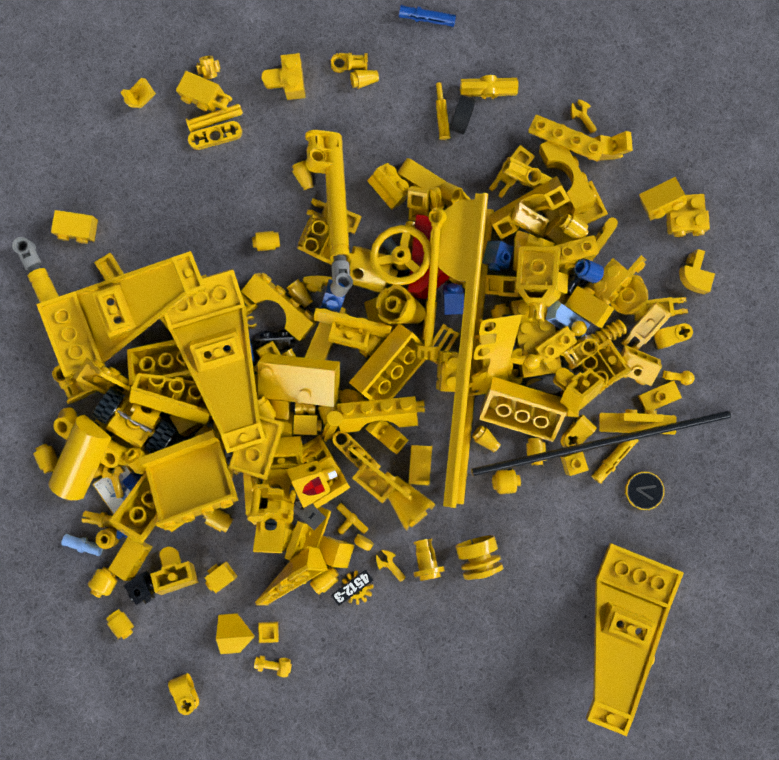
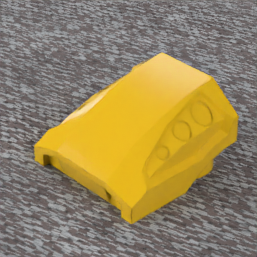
M312 213L299 239L297 249L332 265L334 261L330 259L328 221Z
M610 338L599 345V349L594 355L580 364L584 372L590 368L605 379L599 394L632 371Z

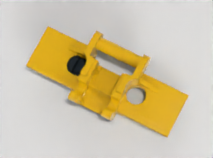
M289 468L270 469L267 480L263 479L262 484L252 486L253 497L247 520L257 522L253 552L282 553L285 527L286 524L293 521L294 502L296 499V491L291 490L290 493L291 480L287 473ZM260 497L268 498V505L264 513H258Z

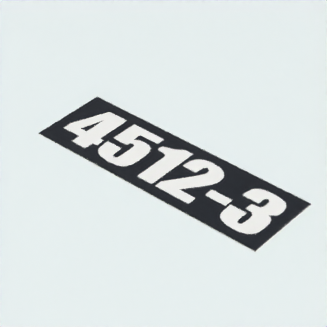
M365 569L331 594V596L340 606L374 580Z

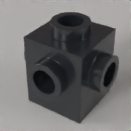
M148 571L137 575L124 585L129 598L136 605L142 602L147 604L155 598L152 579Z

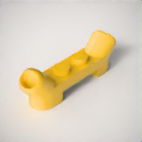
M70 407L63 408L58 414V419L54 421L55 432L66 440L78 417L75 409ZM111 439L100 463L109 468H114L117 465L128 466L124 462V455L128 449L133 447L122 446Z

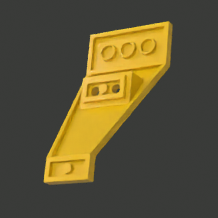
M189 251L36 305L63 376L68 377L77 372L86 357L93 361L96 358L105 363L184 298L205 291L206 287L192 252ZM114 300L113 305H108L107 302ZM116 318L122 319L121 322L118 324L115 323L114 320Z
M234 269L203 277L202 280L206 287L205 291L187 296L164 314L175 343L221 434L227 453L266 441L259 416L246 308ZM225 345H229L231 349L229 351H225L223 347ZM206 351H210L211 356L206 357L204 356V353Z
M612 543L608 545L595 582L593 700L586 719L589 722L627 736L684 572ZM618 621H622V625L620 627H617L616 625ZM637 628H641L639 634H635Z

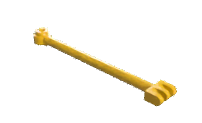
M434 208L429 213V221L432 223L433 231L425 344L418 345L417 351L418 359L424 358L425 360L431 359L433 361H437L439 347L432 346L440 231L442 224L447 219L446 212L439 208Z

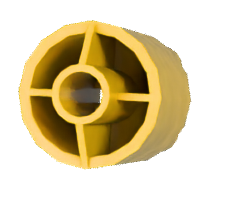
M353 246L350 258L347 260L353 285L380 293L386 288L387 282L380 279L372 269L370 260L371 250L360 246ZM378 252V257L386 256V254ZM393 263L381 266L385 273L397 277L398 270L392 268Z

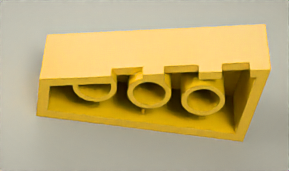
M137 373L131 388L130 402L207 425L210 412L195 381L183 380L181 377L171 379L161 375Z

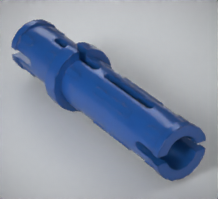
M404 5L400 6L399 18H408L415 20V22L423 21L454 27L455 14L421 9L420 6L415 8Z

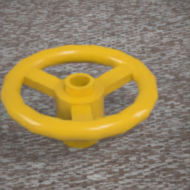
M398 225L390 227L379 234L372 244L370 253L372 269L380 279L389 284L401 286L413 283L421 278L430 266L431 245L424 233L412 226ZM403 233L400 246L394 248L391 255L378 257L379 248L384 240L391 235ZM411 235L418 238L423 245L424 259L420 267L411 260L412 255L408 249ZM394 263L397 269H410L413 274L401 278L393 277L385 273L381 266Z

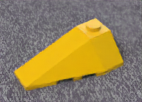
M311 546L302 548L300 553L291 559L255 601L256 605H269L328 570L320 549Z

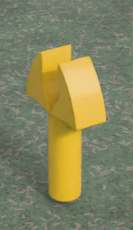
M578 99L577 103L581 107V111L577 110L572 103L570 108L572 119L575 117L580 118L589 132L594 133L597 128L587 115V110L591 106L587 102Z
M117 465L114 467V473H112L109 467L104 466L102 478L108 477L111 479L116 498H122L124 494L119 476L125 472L124 468L121 465Z
M382 550L387 556L388 562L382 561L376 555L379 570L382 567H387L402 582L406 576L393 563V557L396 555L391 551Z

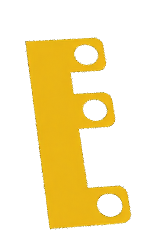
M522 314L486 319L481 322L480 335L497 333L495 343L483 344L475 348L473 357L475 360L491 358L486 381L470 383L468 397L486 394L492 377L505 380ZM489 322L496 323L493 330L488 332L483 330L485 324ZM488 347L490 349L487 355H478V351L481 348ZM472 386H481V389L478 392H469V389Z

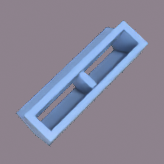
M558 300L547 310L546 320L559 329L568 326L571 330V326L575 321H583L587 329L591 325ZM574 336V337H575L576 339H579V338H581L582 336Z

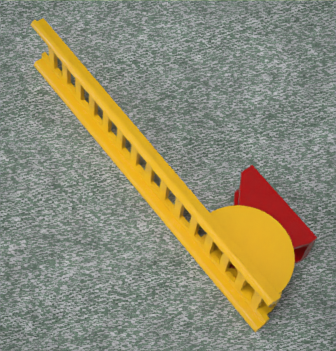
M475 193V199L457 202L444 210L447 219L442 224L440 231L436 290L448 279L452 283L462 284V287L465 288L443 506L456 508L457 504H464L475 401V396L468 397V388L472 376L477 373L476 360L473 358L475 352L473 339L474 335H478L477 320H483L485 278L488 273V265L483 264L482 261L487 242L491 241L492 223L489 215L494 213L493 209H487L488 193ZM416 215L415 228L423 232L430 245H432L433 226H431L432 223L429 221V217ZM414 237L411 260L420 267L424 259V249L418 238ZM430 266L421 278L408 285V292L414 298H428Z

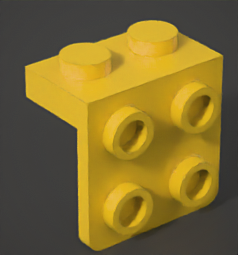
M86 357L73 376L77 381L103 394H106L110 387H113L115 384L128 391L132 388L127 383L129 380L120 375L121 373L113 367L108 369L103 362L96 358L93 361Z

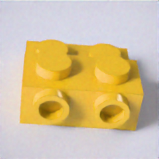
M704 194L686 195L687 204L678 210L666 213L667 233L674 234V237L686 236V233H693V236H702L710 230L709 211H706Z

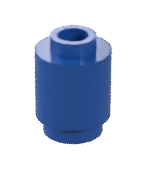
M580 259L575 264L574 272L584 280L597 283L604 275V268L602 265L589 259Z

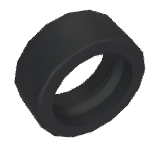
M465 95L460 96L451 123V131L465 134L476 99Z

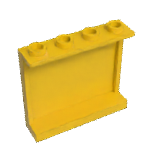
M214 430L139 458L140 466L146 469L159 522L155 524L164 530L173 529L176 527V524L181 522H191L199 515H210L214 513L215 509L220 507L228 508L233 505V502L239 501L220 436Z

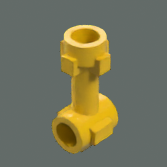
M260 655V657L255 659L254 669H258L260 672L263 671V668L277 670L279 677H288L292 664H290L291 660L289 658H280L279 662L265 660V656Z

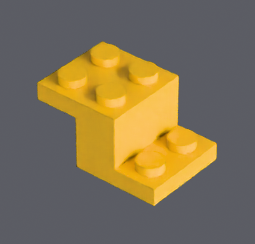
M321 435L303 445L302 465L318 461L322 470L333 466L337 477L327 481L330 492L313 502L316 508L326 504L350 488L339 464L328 450Z

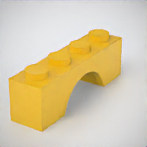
M547 141L540 144L539 154L546 167L560 169L570 178L571 188L566 193L570 201L566 204L571 214L577 215L592 208L597 196L594 189H590L586 174L579 169L577 158L572 156L570 150Z
M556 176L490 214L489 217L500 239H503L519 229V226L510 222L517 203H521L535 212L545 209L553 211L569 202L570 199Z
M255 273L241 292L255 304L265 300H272L278 303L286 314L285 329L297 340H303L318 322L313 320L314 314L309 310L305 311L302 309L300 302L295 298H289L285 294L286 291L279 285L275 286L267 274Z
M415 396L337 404V411L343 417V421L339 425L340 433L357 432L367 423L380 420L392 422L398 427L418 426Z

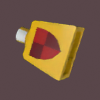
M318 461L287 469V473L303 508L328 494L330 488L327 481L337 477L333 466L322 470Z

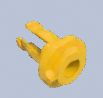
M432 539L413 542L416 545V558L419 571L413 573L414 577L420 578V581L441 577L440 572L445 571L444 566L438 567L435 550L431 543Z

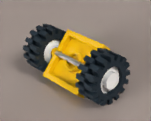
M110 387L96 406L92 417L106 424L114 414L115 416L109 422L106 429L140 449L148 437H151L144 448L150 453L165 448L177 428L163 420L155 432L154 428L161 420V416L158 417L153 429L131 420L133 412L130 410L134 403L130 402V397H128L119 408L125 394Z

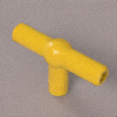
M342 503L336 507L347 518L337 529L341 535L352 524L363 534L368 531V527L358 519L357 515L349 511Z

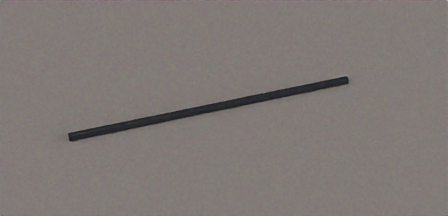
M724 411L472 468L471 473L472 476H477L731 418L730 411Z

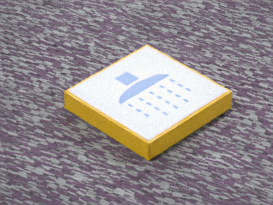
M121 465L125 470L119 476L124 494L122 498H116L112 481L108 477L100 478L93 483V486L113 515L139 481L129 466Z

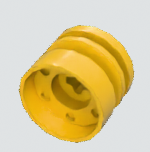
M494 535L472 539L473 544L470 539L455 545L458 558L461 560L468 559L467 562L461 565L462 570H467L463 573L466 580L487 578L504 569L502 563L498 562L501 560L500 555L490 554L498 549Z

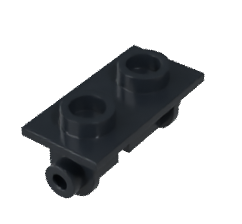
M286 329L278 331L279 333H271L268 330L261 331L256 335L255 341H258L256 342L257 349L273 340L274 343H278V350L295 347V339Z

